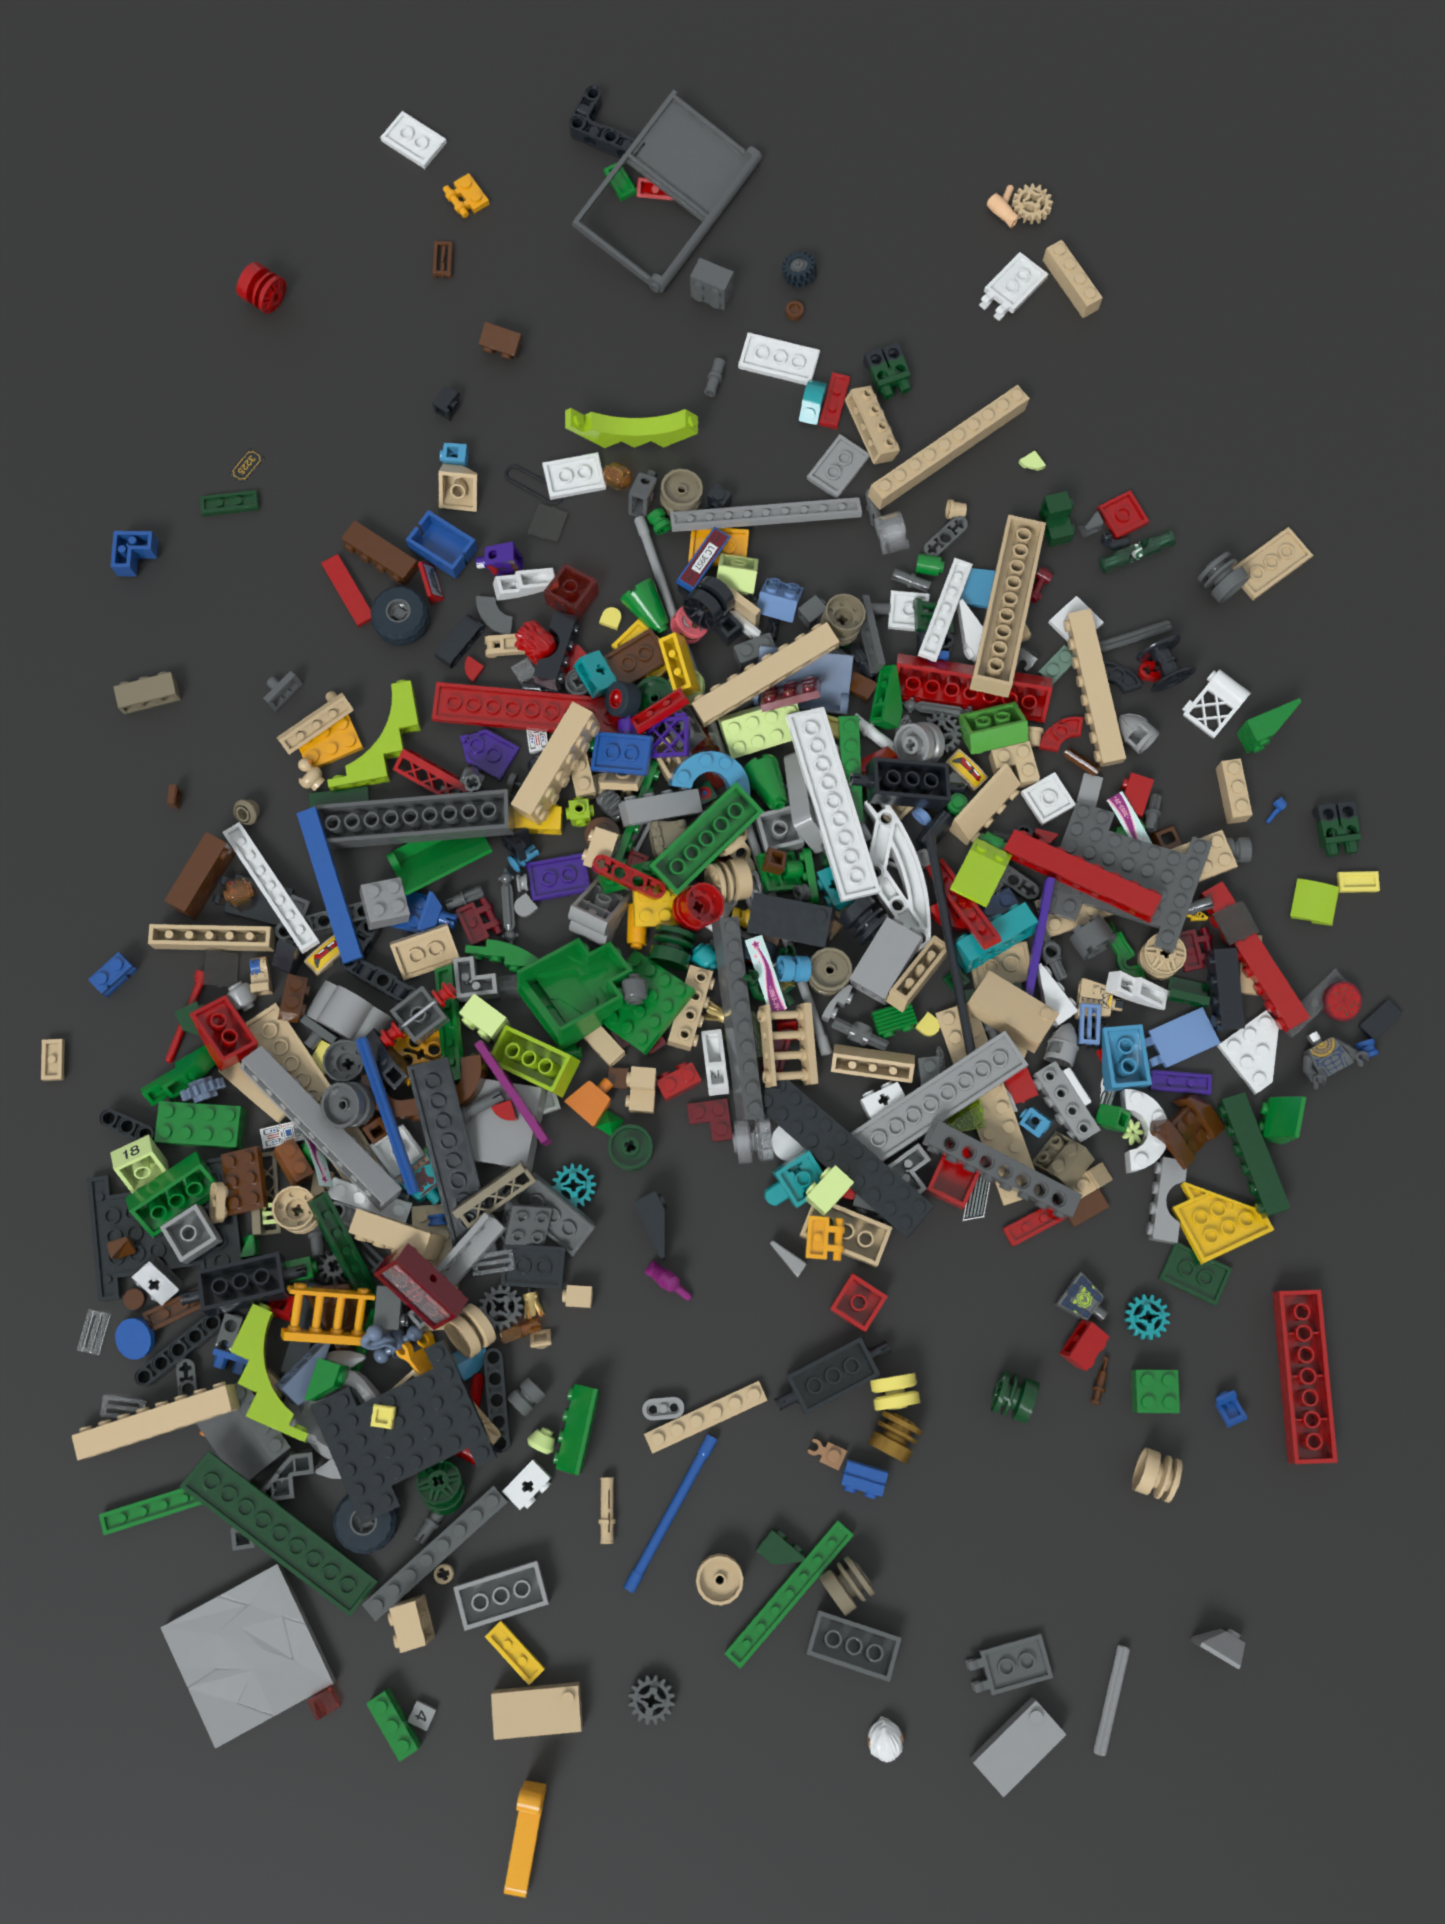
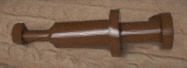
M1106 1355L1103 1359V1368L1099 1370L1096 1385L1092 1386L1095 1394L1094 1398H1091L1090 1403L1098 1406L1101 1405V1402H1099L1101 1393H1106L1104 1389L1107 1377L1106 1367L1110 1360Z

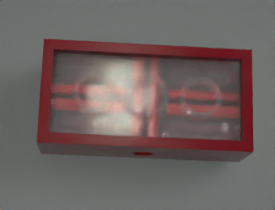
M409 1243L386 1256L374 1272V1275L433 1330L457 1318L469 1300Z

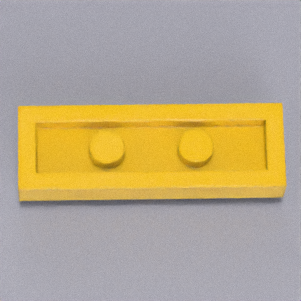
M502 1620L485 1636L528 1685L545 1670V1667Z

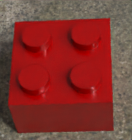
M852 1273L829 1310L862 1332H866L888 1296Z

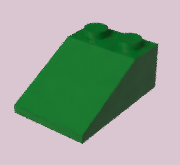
M1300 698L1251 718L1243 724L1236 734L1247 754L1252 751L1258 753L1265 749V745L1271 742L1270 739L1302 702Z
M1270 1097L1261 1103L1260 1113L1262 1117L1261 1121L1257 1124L1264 1141L1283 1145L1299 1138L1306 1097Z

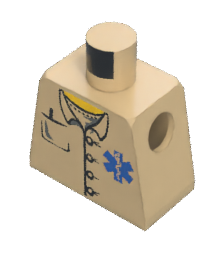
M1082 978L1078 983L1076 1000L1078 1012L1075 1014L1074 1019L1079 1020L1080 1003L1101 1004V1019H1107L1111 1015V1010L1122 1011L1124 1000L1113 998V994L1105 991L1106 985ZM1085 1008L1084 1019H1087V1008ZM1092 1008V1019H1095V1008Z

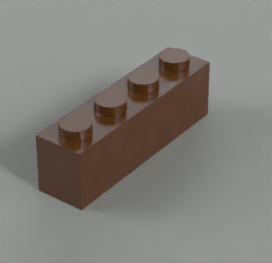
M355 520L341 537L344 544L343 547L349 553L353 554L355 552L363 562L367 564L369 562L375 565L376 570L382 574L387 573L397 584L401 582L407 586L419 570L417 560Z

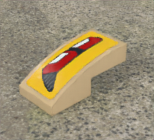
M957 749L944 762L949 764L950 770L960 776L972 791H975L988 778L980 767L960 749Z
M332 935L304 960V963L316 976L331 967L333 961L340 957L335 936Z

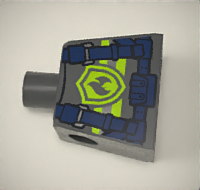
M1081 1272L1074 1276L1054 1303L1055 1306L1081 1320H1088L1092 1315L1101 1322L1108 1313L1099 1305L1104 1296Z

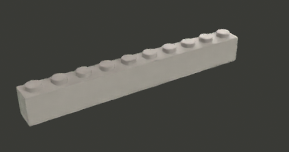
M260 1046L242 1059L240 1069L380 1212L399 1197L402 1190L400 1183L396 1179L391 1178L381 1164H377L373 1160L370 1152L363 1149L354 1136L349 1135L344 1128H336L330 1125L324 1119L321 1106L316 1102L315 1097L302 1088L301 1083L288 1073L284 1065L279 1064L274 1059L270 1051Z

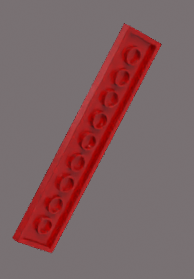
M436 682L432 721L553 733L572 701L594 713L600 723L599 732L618 733V720L622 718L609 714L605 706L604 697L592 699L591 696L443 682Z

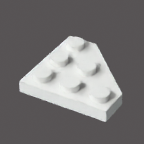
M1267 1010L1246 1024L1244 1029H1239L1217 1045L1254 1095L1273 1082L1279 1028Z

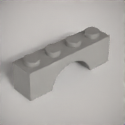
M1162 1157L1155 1163L1154 1173L1157 1174L1156 1182L1154 1181L1152 1185L1154 1201L1149 1206V1214H1152L1151 1222L1147 1224L1146 1234L1149 1235L1148 1240L1175 1244L1178 1243L1180 1222L1169 1213L1166 1198L1174 1185L1186 1181L1187 1169L1183 1170L1174 1158Z

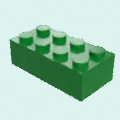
M159 1101L154 1142L161 1145L242 1150L247 1110L241 1106Z

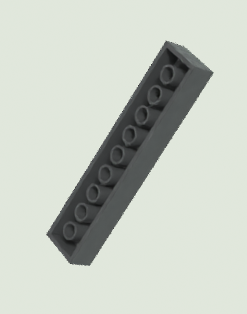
M508 789L313 805V807L318 809L330 849L514 834V807L511 805L513 795Z

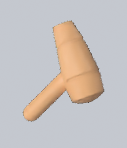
M1013 185L1007 186L1003 197L995 193L987 201L988 208L1005 221L1010 228L1017 223L1020 217L1008 204L1014 190Z

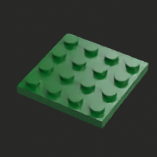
M634 950L626 962L629 961L632 965V974H640L641 978L647 980L648 997L642 1004L630 1005L627 1004V1001L623 1000V1007L612 1012L611 1016L603 1019L602 1025L647 1055L696 991L652 960L649 961L646 956L637 950Z

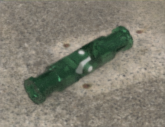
M1169 529L1164 534L1151 536L1138 543L1114 551L1112 555L1100 557L1098 562L1101 571L1104 574L1108 573L1109 570L1115 567L1121 568L1144 557L1158 553L1162 548L1174 546L1176 544L1174 534Z

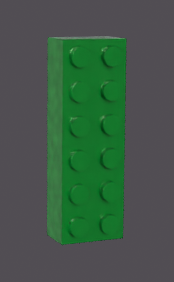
M735 782L646 867L664 883L665 887L674 896L678 895L764 811Z

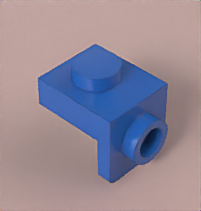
M1235 1390L1230 1392L1224 1391L1217 1396L1215 1407L1227 1428L1247 1420V1416L1237 1400Z

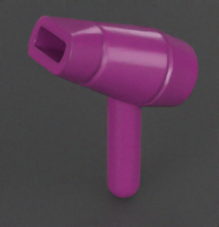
M652 1261L645 1270L647 1276L651 1277L661 1288L669 1292L675 1291L685 1300H691L692 1294L679 1285L680 1279L672 1271L660 1266L656 1261Z

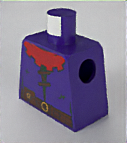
M514 542L487 546L484 549L485 556L476 557L477 568H487L494 576L514 575L516 571L523 570V556Z

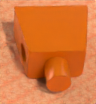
M605 1077L597 1086L589 1080L564 1102L591 1126L596 1128L605 1111L612 1103V1099L606 1093L613 1087V1084Z

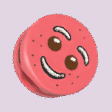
M683 607L672 616L670 621L672 632L684 636L687 644L698 642L708 631L695 625L687 617Z

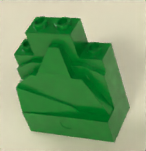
M577 938L517 970V992L559 1050L562 1051L602 1026L603 1019L611 1016L612 1012L623 1007L624 996L620 987H622V980L628 978V975L633 973V967L629 961L626 962L620 949L614 947L611 941L591 951L586 943L583 944L580 938Z

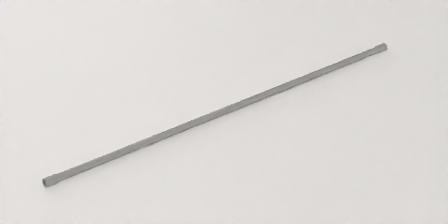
M639 516L634 519V522L642 539L671 621L672 616L677 610L653 545L645 516ZM687 644L694 669L698 671L689 644ZM716 721L707 725V728L715 734L712 741L715 751L727 754ZM750 824L746 828L748 830L747 842L760 876L756 856L762 852L752 824ZM768 893V895L777 896L776 893ZM782 939L784 948L787 949V952L788 945L793 946L795 948L793 941ZM797 982L803 1002L812 1004L814 1034L821 1056L829 1055L833 1051L824 1032L808 983Z

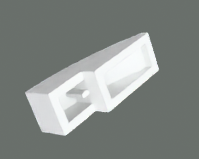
M553 568L516 571L514 575L496 576L493 581L497 601L532 595L557 586Z
M1122 971L1109 972L1106 992L1141 1005L1165 1010L1168 990L1144 978H1134Z
M721 1029L701 1031L709 1096L729 1094Z

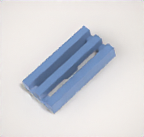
M1079 1004L1078 1044L1100 1045L1101 1004ZM1085 1008H1087V1038H1086V1039H1084ZM1092 1008L1096 1009L1095 1040H1091Z

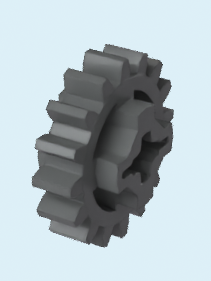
M941 712L940 717H937L934 713L932 719L926 717L925 722L937 723V726L943 733L945 742L952 740L945 745L944 753L948 755L949 749L955 751V745L959 746L960 744L959 739L962 737V733L959 731L961 726H956L957 719L950 720V714L944 717V714Z
M499 1285L498 1290L491 1287L492 1293L484 1292L486 1299L479 1300L483 1306L478 1308L488 1318L494 1331L499 1327V1330L503 1332L505 1326L511 1330L512 1323L519 1324L516 1320L517 1317H523L519 1310L524 1309V1306L519 1304L523 1300L521 1297H517L518 1292L516 1290L511 1293L510 1286H507L505 1290L502 1285ZM505 1295L503 1298H496L497 1296ZM513 1302H514L515 1309H514V1312H513V1314H512V1313H511V1306L513 1305ZM489 1303H490V1304H491V1311H490L489 1314H488V1306H489ZM495 1303L502 1307L504 1306L507 1314L504 1311L502 1312L501 1310H498V1307ZM499 1319H507L505 1321L498 1322Z
M647 1674L645 1681L638 1678L639 1685H632L631 1688L635 1692L629 1693L628 1697L633 1700L628 1703V1706H634L631 1713L632 1715L639 1714L638 1721L645 1718L646 1725L649 1724L650 1720H653L656 1725L658 1718H661L662 1721L666 1720L665 1713L671 1715L672 1711L669 1706H674L675 1702L670 1700V1698L675 1696V1692H669L672 1685L664 1684L666 1678L659 1681L657 1674H655L654 1679H650L649 1674ZM650 1685L647 1691L639 1692L644 1686ZM658 1686L664 1691L666 1697L659 1693L657 1690ZM650 1694L655 1695L654 1699L658 1701H654L653 1704H649V1700L646 1698H649ZM638 1703H642L646 1709L645 1712L641 1710ZM656 1708H663L660 1712L653 1714Z

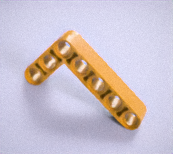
M525 1780L520 1789L516 1809L519 1812L504 1894L526 1898L547 1784Z

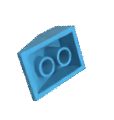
M1142 1024L1102 1028V1075L1105 1092L1123 1091L1124 1089H1145L1152 1084Z

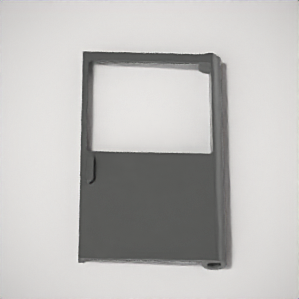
M674 89L571 225L647 283L650 289L656 293H662L762 160V155L756 148L749 146L745 150L679 98ZM625 163L637 170L702 221L662 276L656 273L650 276L581 222Z

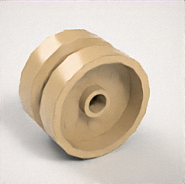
M471 1303L463 1307L457 1318L444 1324L446 1334L454 1347L468 1359L475 1357L480 1353L481 1347H488L496 1339L495 1331L488 1318L478 1307Z
M718 1553L707 1557L702 1561L697 1571L696 1584L698 1592L704 1600L711 1604L725 1605L731 1603L738 1597L743 1586V1574L738 1562L727 1554ZM717 1576L724 1578L722 1584L715 1580Z

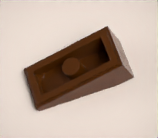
M852 671L849 693L868 703L875 693L877 683Z

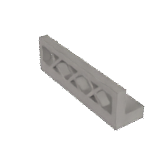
M484 1213L436 1269L450 1283L456 1286L506 1230V1227L493 1214Z

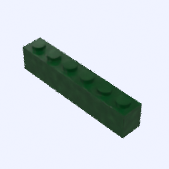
M1243 1092L1221 1099L1218 1103L1217 1111L1219 1116L1224 1119L1226 1124L1224 1128L1227 1136L1231 1137L1233 1142V1153L1240 1160V1171L1247 1178L1248 1191L1250 1195L1254 1196L1256 1201V1212L1259 1215L1261 1214L1262 1219L1288 1211L1291 1207L1246 1093Z

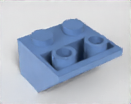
M767 578L760 591L757 607L761 610L760 614L793 623L804 588L796 583L788 584L781 582L778 578Z

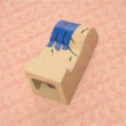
M268 957L251 958V993H255L257 996L273 994Z

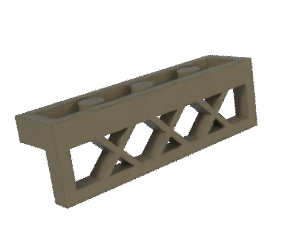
M273 1152L262 1153V1158L272 1157L273 1163L268 1170L264 1169L265 1178L270 1176L274 1180V1185L267 1191V1198L270 1196L275 1199L276 1195L280 1192L278 1162L273 1156ZM262 1209L251 1212L253 1235L282 1234V1227L279 1224H276L275 1230L265 1231V1225L262 1222Z
M521 1160L454 1207L452 1213L457 1219L460 1217L469 1229L484 1213H492L536 1182V1179ZM523 1172L530 1179L524 1184L515 1183V1178ZM503 1186H512L509 1195H498V1190ZM487 1197L495 1198L494 1205L490 1208L481 1207V1202ZM470 1209H477V1217L469 1222L464 1214Z

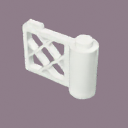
M1220 669L1218 672L1214 670L1206 679L1209 681L1206 687L1193 702L1189 700L1182 709L1185 712L1183 714L1185 718L1213 739L1251 694ZM1207 691L1214 695L1215 703L1204 704L1203 696ZM1219 705H1227L1232 711L1228 715L1220 716ZM1216 706L1217 716L1206 717L1205 707ZM1202 707L1203 718H1194L1189 714L1193 708ZM1217 719L1218 728L1215 732L1207 727L1206 720Z

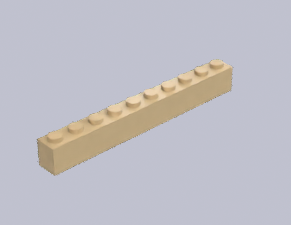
M1016 385L870 486L868 497L881 510L1025 411L1030 398Z

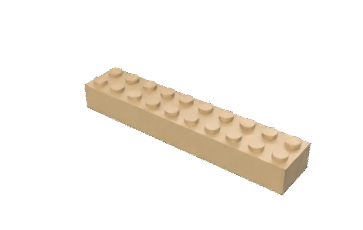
M1008 515L969 688L971 690L1009 697L1044 536L1045 522Z

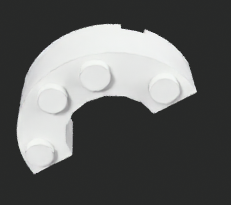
M1124 1089L1120 1092L1121 1107L1137 1118L1144 1131L1139 1147L1125 1153L1126 1173H1133L1152 1165L1163 1154L1166 1145L1158 1138L1152 1136L1150 1124L1151 1121L1167 1119L1161 1106L1149 1095L1137 1090Z

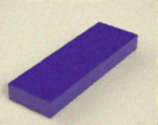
M1150 1070L1152 1084L1149 1086V1091L1199 1095L1212 1094V1074Z

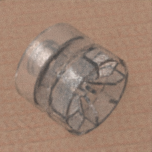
M769 1117L755 1119L753 1133H751L748 1120L734 1121L735 1133H732L734 1153L738 1155L739 1164L752 1163L753 1151H757L760 1162L774 1160Z

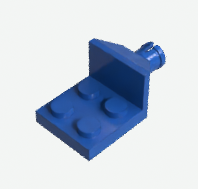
M429 891L428 895L413 892L407 896L405 894L410 912L409 922L390 926L413 934L445 923L448 924L451 930H454L456 927L454 923L458 922V915L446 912L433 892Z

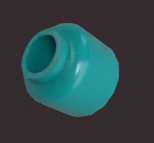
M700 943L691 951V962L696 967L710 971L717 969L715 949L712 945Z

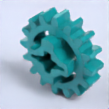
M571 1164L570 1169L563 1166L564 1172L557 1171L558 1179H552L556 1183L552 1187L560 1194H562V1191L568 1192L571 1200H567L576 1207H578L579 1203L584 1207L585 1200L592 1201L589 1195H595L596 1193L592 1190V1187L597 1186V1184L591 1182L595 1178L594 1175L588 1176L590 1170L587 1168L582 1171V1165H579L577 1169L574 1164ZM577 1173L583 1175L587 1181H580ZM569 1174L568 1180L561 1183L563 1178ZM573 1181L580 1185L574 1192L571 1188H568L572 1185ZM583 1190H587L585 1195L579 1199V1194Z
M1143 1294L1140 1297L1141 1300L1134 1297V1304L1127 1303L1130 1310H1124L1128 1318L1123 1320L1130 1324L1126 1329H1133V1336L1140 1334L1141 1340H1144L1146 1335L1148 1340H1153V1334L1157 1338L1161 1337L1159 1331L1166 1332L1164 1324H1170L1166 1320L1170 1313L1164 1312L1167 1305L1161 1306L1160 1298L1154 1301V1295H1149L1147 1299L1146 1295ZM1151 1305H1153L1158 1310V1312H1155L1153 1309H1151ZM1139 1306L1138 1313L1134 1315L1135 1309ZM1146 1314L1155 1316L1148 1320L1139 1319V1317H1143ZM1160 1319L1158 1326L1155 1328L1154 1324ZM1135 1323H1139L1143 1327V1330L1138 1328Z

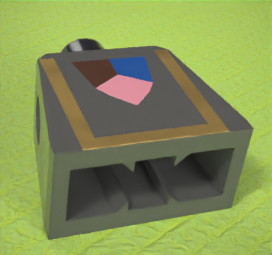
M648 470L646 474L638 473L629 492L628 515L634 517L645 516L647 520L657 493V474L654 471Z

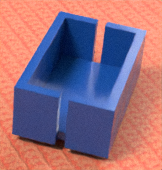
M428 510L418 523L420 530L418 527H415L407 537V545L411 551L457 579L466 566L465 561L469 562L478 550L476 540Z

